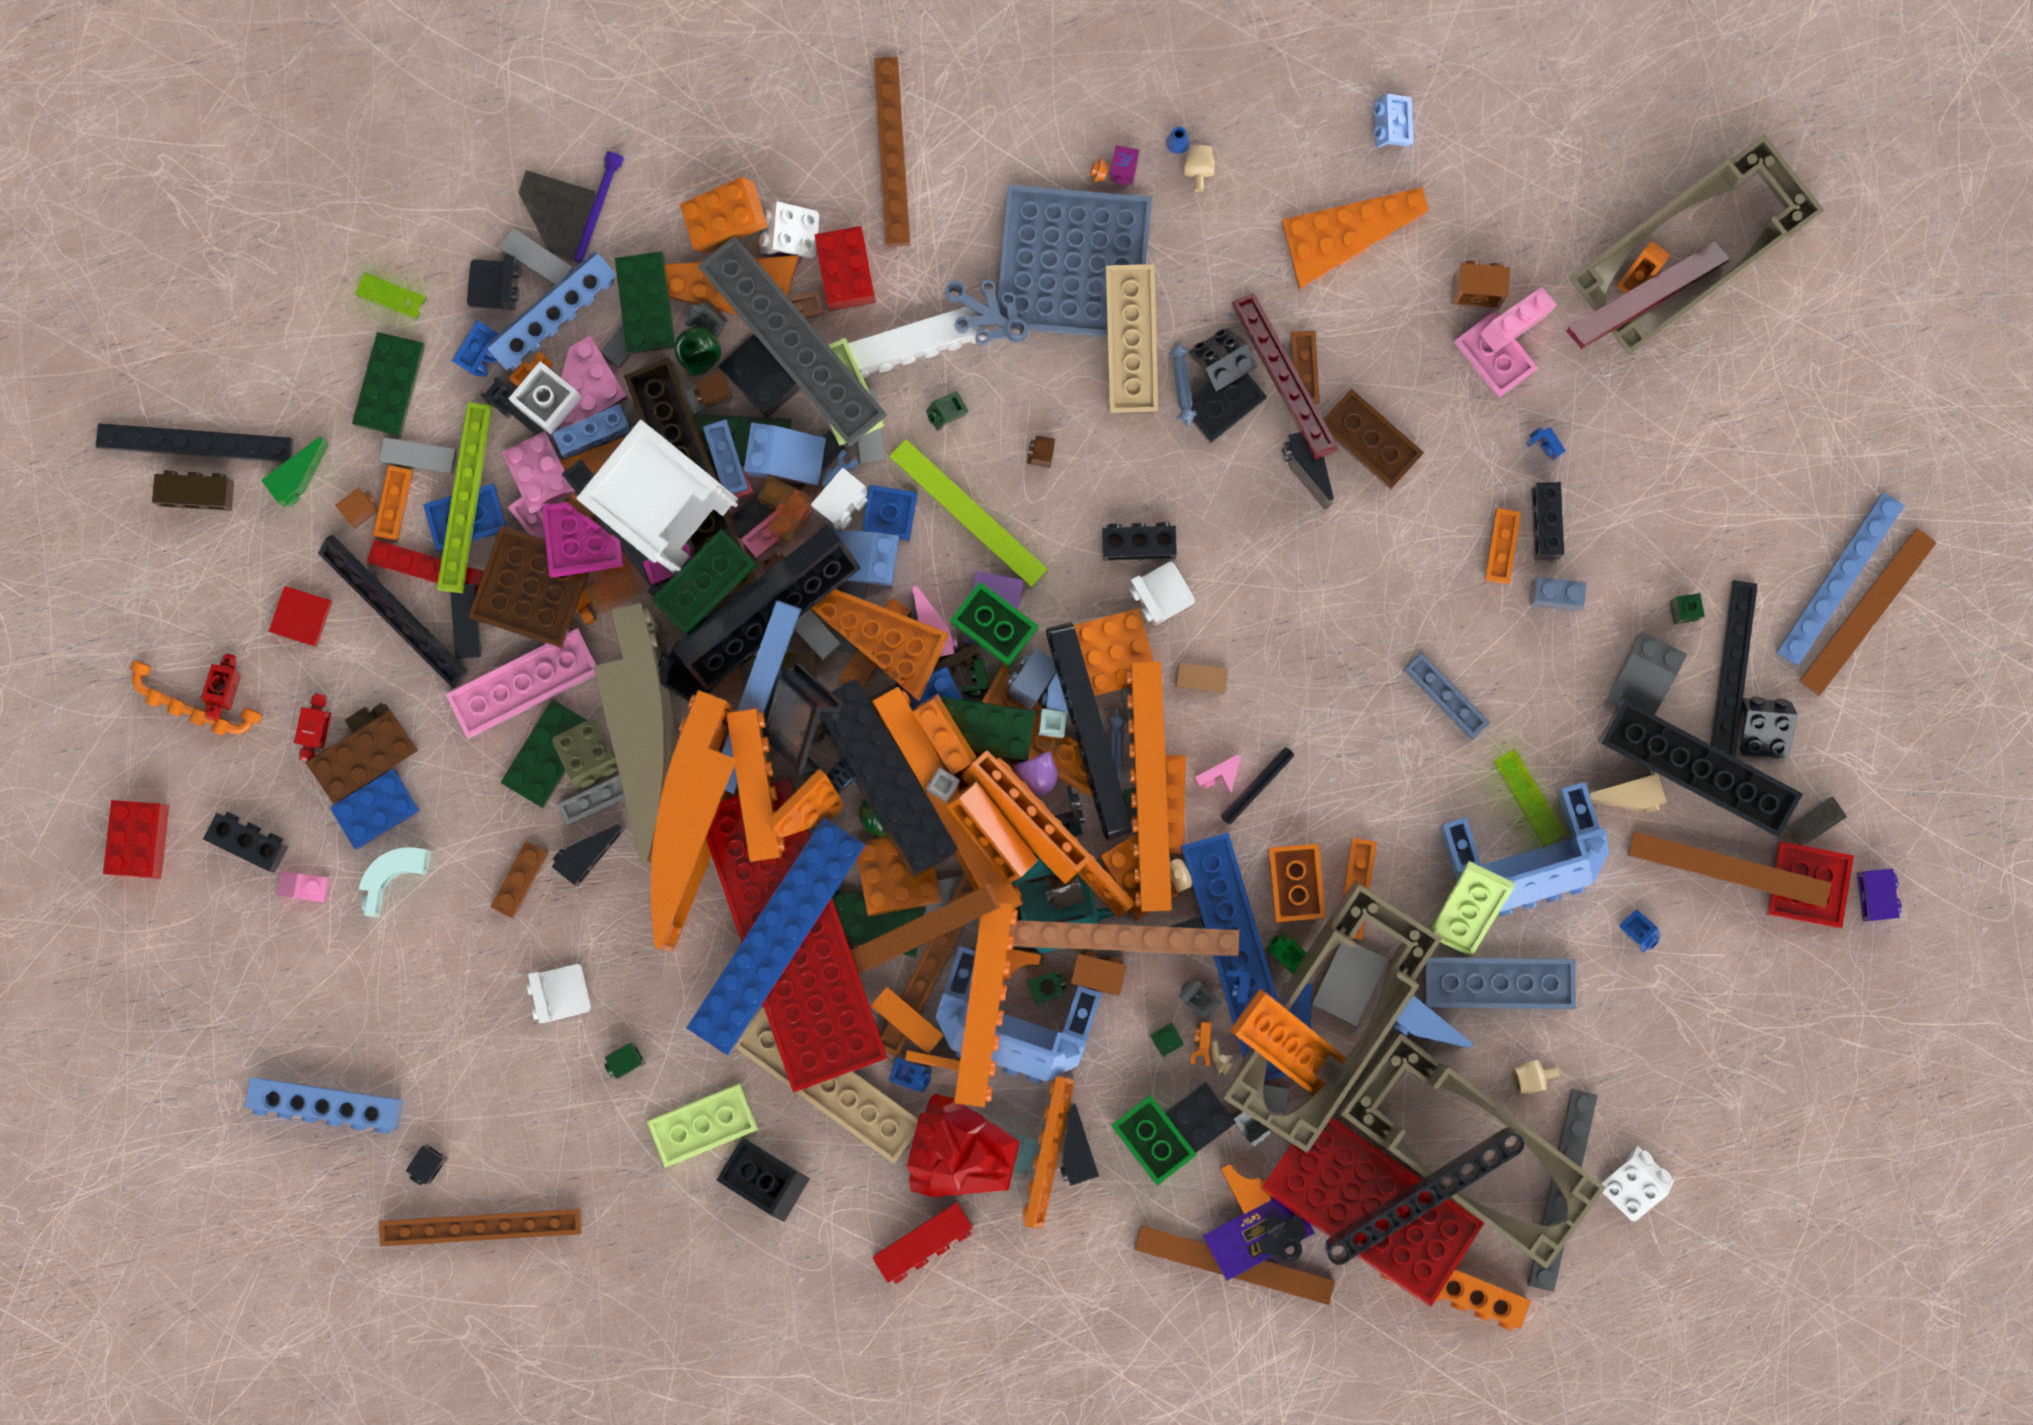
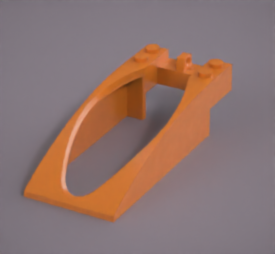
M699 690L697 695H692L689 701L688 709H690L688 718H683L679 726L678 732L681 735L665 779L658 808L652 849L651 916L654 945L656 948L670 952L675 950L712 857L706 836L719 803L735 797L738 791V786L734 794L725 791L734 765L737 766L739 761L721 753L729 734L726 713L735 710L727 701Z

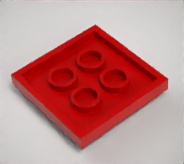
M1782 841L1778 842L1774 868L1832 884L1825 908L1770 893L1766 915L1842 929L1854 855Z

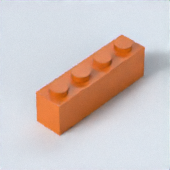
M977 782L963 789L946 805L1007 884L1022 877L1038 861L1032 850L1024 843L1016 830L1002 815L1000 809L995 806L985 790Z

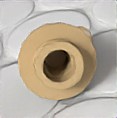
M1211 1041L1210 1052L1212 1061L1215 1063L1216 1073L1218 1076L1222 1073L1227 1075L1235 1064L1231 1061L1234 1056L1221 1055L1219 1041Z

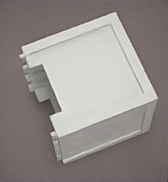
M641 419L576 498L654 563L658 561L675 575L690 558L681 548L711 511L715 509L724 516L731 506L736 507L738 505L735 503L738 500L735 495Z

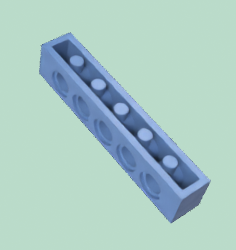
M593 252L486 344L485 347L505 370L509 368L514 370L523 362L522 357L528 352L532 354L541 347L540 342L546 336L548 338L554 336L560 330L558 326L564 321L569 322L578 314L576 310L582 305L586 307L596 299L595 294L601 289L605 291L613 285V278L617 275L598 253ZM593 275L595 279L593 286L586 288L583 285L584 277ZM570 290L575 291L576 300L573 303H566L565 294ZM552 306L557 307V317L548 319L546 315L547 309ZM533 322H538L540 325L539 332L535 335H530L528 326ZM519 338L522 342L521 348L516 351L511 350L509 346L511 340Z
M256 1077L249 1080L245 1108L253 1109L252 1114L267 1115L269 1111L276 1112L278 1118L292 1119V1115L302 1116L301 1121L316 1123L317 1119L326 1120V1125L341 1127L342 1122L351 1124V1129L365 1130L366 1126L375 1127V1132L390 1134L391 1130L399 1128L403 1099ZM273 1092L278 1093L280 1097L279 1103L276 1106L270 1101V1096ZM297 1096H301L304 1099V1106L301 1109L295 1106ZM323 1099L329 1104V1109L326 1113L321 1112L319 1109V1103ZM347 1103H350L354 1109L350 1117L346 1116L343 1111ZM372 1106L378 1110V1117L374 1121L368 1116V1111Z

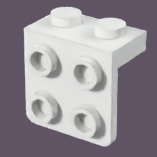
M775 202L764 207L763 212L768 227L762 229L759 237L761 255L770 256L780 251L805 258L816 256L817 247L814 234H818L819 213L817 211L781 202Z
M1168 562L1143 577L1139 575L1130 582L1131 588H1129L1132 597L1135 601H1140L1143 609H1141L1143 616L1147 622L1151 621L1154 627L1192 606L1195 602L1194 596L1173 562Z
M580 964L528 974L529 980L526 981L528 994L533 995L535 1004L531 1006L534 1019H538L539 1023H547L591 1011L592 1007L585 976Z
M1637 1145L1630 1151L1626 1162L1601 1182V1184L1606 1187L1603 1193L1630 1220L1637 1221L1669 1194L1674 1181L1667 1170L1660 1168L1653 1161L1652 1156Z

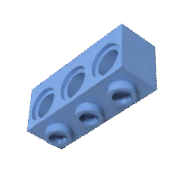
M618 404L552 434L562 456L567 459L629 434L632 428L623 408Z

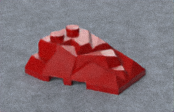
M934 1093L927 1103L925 1113H920L907 1163V1170L911 1173L909 1178L910 1191L930 1197L1009 1191L1020 1140L996 1124H992L983 1118V1115L971 1110L964 1104L954 1103L955 1098Z

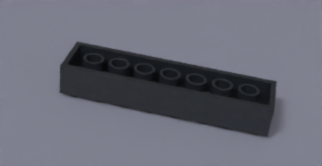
M827 524L673 646L672 649L703 688L708 691L759 650L776 601L779 600L800 608L801 612L798 617L800 618L860 570L861 567L843 541Z
M855 678L832 691L831 693L843 703L841 711L821 712L818 721L913 879L954 855L958 848L858 680Z
M1625 699L1620 700L1598 743L1776 837H1780L1803 793Z

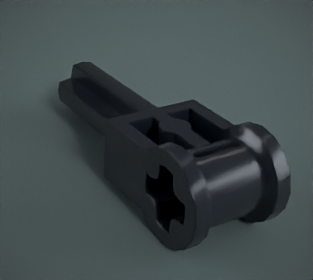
M495 377L493 379L494 383L485 393L482 392L480 394L485 401L506 418L512 415L535 435L544 431L542 427L512 404L509 397L514 391L499 378Z

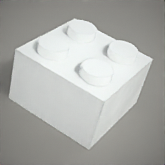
M542 362L536 365L509 397V400L515 407L550 435L582 399L577 390Z
M842 468L811 504L813 512L833 530L845 529L852 520L850 517L856 509L860 511L867 503L866 497L868 494L866 487Z

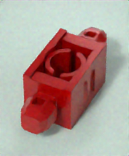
M224 654L220 665L211 664L201 695V699L206 704L205 717L208 720L217 721L222 713L221 708L231 710L241 678L236 670L237 659L233 654ZM224 681H225V682H226L225 688L222 689V690H220V691H218V694H217V692H216L217 686H219L220 684H223Z
M314 693L310 704H312L311 708L301 707L294 743L303 745V748H300L299 751L300 761L306 762L314 757L316 754L314 748L324 749L332 715L331 712L323 711V707H326L327 702L326 695Z

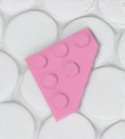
M591 336L569 347L561 378L577 390L582 399L559 425L561 429L609 409L627 399L626 394Z

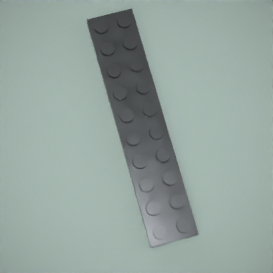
M735 235L698 265L702 273L849 446L854 444L887 416L886 412Z

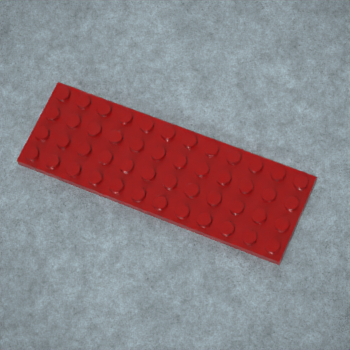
M790 777L771 783V786H775L777 790L778 800L774 801L775 811H778L795 794ZM738 795L719 803L707 833L706 841L742 943L810 840L811 835L809 830L806 829L785 836V850L782 851L780 857L750 862L740 796ZM832 898L763 1003L793 1093L889 1059Z

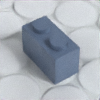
M1537 577L1532 581L1530 605L1579 611L1585 605L1587 582Z
M1035 648L1031 655L1025 654L1019 664L1022 667L1020 673L1014 672L1007 682L1011 687L1006 695L1030 710L1038 701L1056 672L1053 659Z

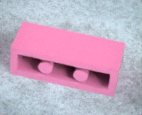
M1541 287L1494 319L1480 334L1493 351L1497 352L1543 320L1557 305L1544 288Z

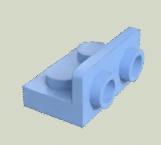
M1386 94L1375 100L1373 114L1375 117L1374 137L1376 147H1383L1387 144L1407 147L1412 145L1411 97Z

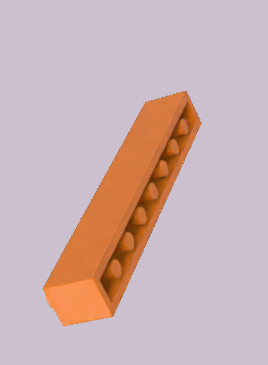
M998 902L999 909L980 918L954 1103L985 1107L986 1101L991 1102L993 1087L988 1086L989 1076H995L996 1061H992L993 1051H998L1000 1036H995L996 1027L1002 1026L1004 1011H1000L999 1006L1000 1000L1005 1001L1007 986L1002 984L1004 975L1009 976L1011 960H1006L1007 950H1012L1014 935H1010L1011 925H1016L1018 910H1013L1014 904Z

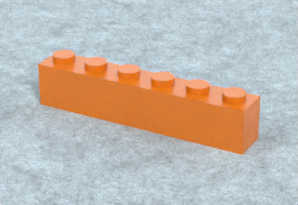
M759 707L731 711L726 713L733 758L739 761L738 765L735 766L750 862L778 858L782 855V851L785 850L784 837L779 838L766 823L777 812L775 811L774 801H777L778 798L776 787L771 786L770 777L774 776L772 762L767 761L766 752H770L768 737L763 736L762 730L763 727H766L765 716L763 712L760 713Z
M988 751L975 760L961 776L969 786L977 782L985 790L988 797L1000 809L1002 815L1016 830L1025 844L1064 884L1073 878L1092 859Z

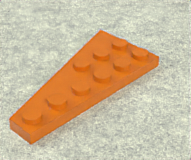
M1423 187L1283 219L1282 225L1299 290L1306 287L1312 281L1321 278L1335 267L1344 264L1367 250L1376 242L1385 239L1399 228L1426 214L1429 209Z
M799 256L755 258L788 297ZM702 262L665 264L669 297L671 299L694 305H700L708 301L718 311L739 316L698 268V265Z
M837 589L833 590L811 608L916 700L920 701L949 637L947 632Z
M1002 665L982 702L1028 709L1006 695L1011 687L1007 684L1011 675ZM1036 702L1031 709L1036 712L1028 760L1050 751L1057 768L1058 780L1071 785L1074 789L1093 799L1077 743L1065 733L1063 738L1038 735L1040 711L1044 708Z

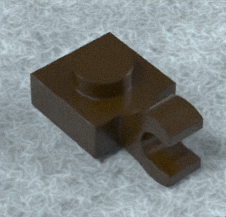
M383 703L376 705L371 711L368 707H363L345 719V722L353 733L390 709Z

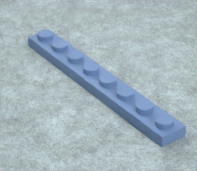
M1885 492L1879 496L1776 651L1777 654L1795 666L1800 664L1904 508L1903 504Z

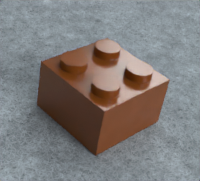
M1472 260L1461 263L1454 275L1452 304L1500 309L1508 297L1510 267H1504L1501 263L1479 265L1478 261Z
M1084 950L1083 955H1077L1070 984L1119 996L1127 966L1122 965V959L1108 956L1106 961L1098 959L1097 953Z

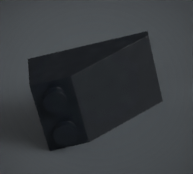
M754 334L718 365V368L764 417L769 418L801 389Z
M1300 432L1289 434L1284 447L1281 448L1284 462H1288L1289 468L1322 508L1329 509L1334 501V496L1324 456L1314 459Z
M743 1137L716 1181L783 1222H785L810 1180L803 1173Z

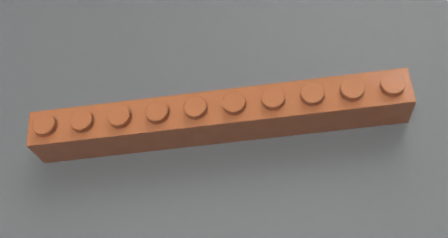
M1016 920V925H1011L1010 935H1014L1013 947L1238 956L1239 930Z

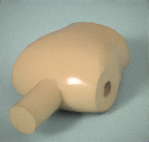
M1206 145L1189 146L1185 158L1184 175L1195 177L1194 191L1203 192L1204 178L1214 176L1215 174L1213 149L1211 146Z
M1180 859L1170 862V880L1177 893L1192 886L1191 875L1184 862Z
M1538 1060L1523 1063L1511 1070V1079L1517 1094L1544 1092L1547 1090L1546 1080L1560 1076L1557 1067L1543 1070Z

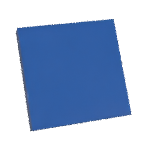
M869 485L862 531L897 535L900 540L910 541L918 492Z

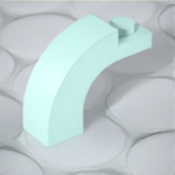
M411 847L398 848L378 857L364 873L359 886L360 890L368 891V895L364 896L362 902V910H365L364 915L380 917L385 888L397 875L403 873L427 875L431 851Z

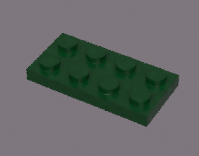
M663 251L615 258L627 354L674 348L675 335Z
M381 332L376 333L352 421L354 426L401 437L425 349L423 342Z
M694 414L713 464L715 463L703 429L704 426L727 420L741 466H745L751 423L778 426L790 430L792 420L788 418Z
M721 529L651 600L688 635L757 564Z
M939 695L973 752L984 753L988 751L991 755L1028 761L1036 711Z
M551 699L500 783L544 809L566 773L552 740L555 736L587 721V719Z
M837 890L832 897L848 943L860 946L924 916L926 908L915 907L868 916L864 895ZM918 947L903 955L916 957Z

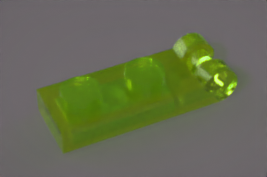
M365 272L355 292L357 297L414 320L418 319L420 315L418 312L421 304L424 305L427 299L422 294L412 292ZM407 299L412 301L410 307H405Z

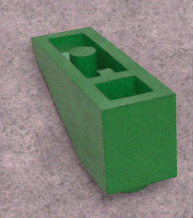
M319 436L261 480L275 500L284 508L287 505L292 506L300 500L299 496L305 492L329 446L322 437Z

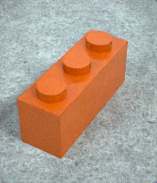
M936 694L916 706L913 714L950 774L953 775L971 765L976 756L939 695Z

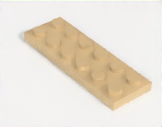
M1155 264L1106 266L1110 413L1157 412L1158 373Z

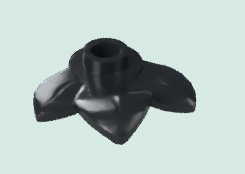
M1294 1215L1285 1223L1277 1217L1268 1216L1265 1224L1267 1236L1258 1240L1261 1250L1269 1256H1279L1286 1262L1297 1260L1302 1254L1300 1242L1305 1236V1227L1302 1219L1298 1215ZM1287 1244L1293 1246L1294 1251L1292 1254L1285 1252Z

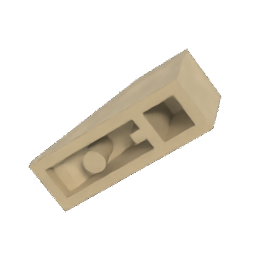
M1658 774L1589 793L1591 801L1594 803L1636 811L1645 809L1646 813L1660 810V804L1667 802Z

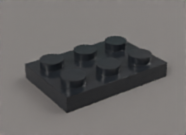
M1248 373L1218 391H1215L1210 382H1208L1192 395L1193 404L1191 410H1196L1197 412L1192 423L1211 444L1264 402L1267 396Z

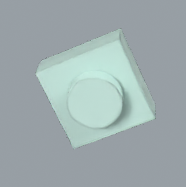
M1042 709L1040 711L1038 735L1063 738L1066 712Z

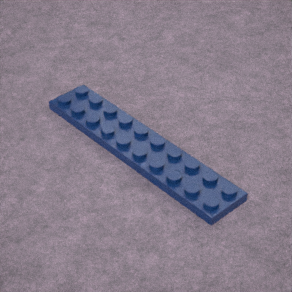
M823 818L686 1027L688 1030L727 1056L730 1055L866 847L864 843Z
M1228 832L1182 845L1181 849L1186 867L1192 878V887L1204 928L1239 930L1238 956H1213L1234 1025L1260 989L1276 1002L1278 997ZM1231 966L1246 968V973H1251L1246 1004L1237 1003L1236 997L1232 996L1233 983L1238 982L1239 977L1224 975L1225 970H1230ZM1237 1037L1244 1059L1250 1046ZM1267 1061L1264 1082L1287 1076L1275 1065Z

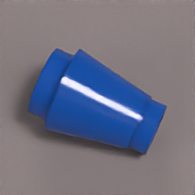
M1180 126L1175 127L1166 138L1168 150L1175 154L1184 153L1190 144L1186 130Z

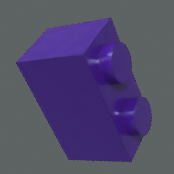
M1882 869L1856 873L1863 922L1900 918L1899 913L1902 912V904L1900 899L1897 898L1896 888H1898L1899 882L1897 875L1894 874V870Z

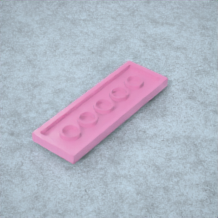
M577 628L568 633L563 649L545 644L445 695L466 738L469 739L595 676L593 666L597 664L580 630Z

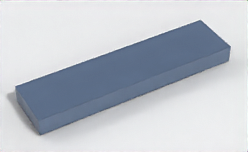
M1422 652L1403 669L1470 740H1473L1490 723Z

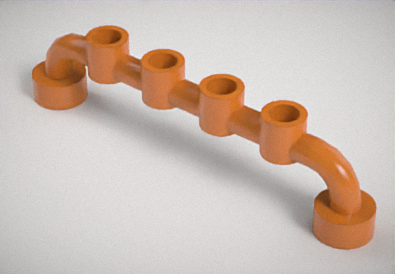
M134 659L129 669L133 671V687L138 693L146 697L145 703L155 707H159L160 703L168 706L166 712L181 717L182 713L190 716L189 722L199 726H203L204 722L213 725L211 731L219 735L225 736L226 732L236 735L243 734L250 730L254 723L259 724L263 714L244 707L240 716L244 718V721L239 725L223 718H219L217 721L208 720L205 717V710L193 707L184 701L145 686L142 683V676H148L152 666Z

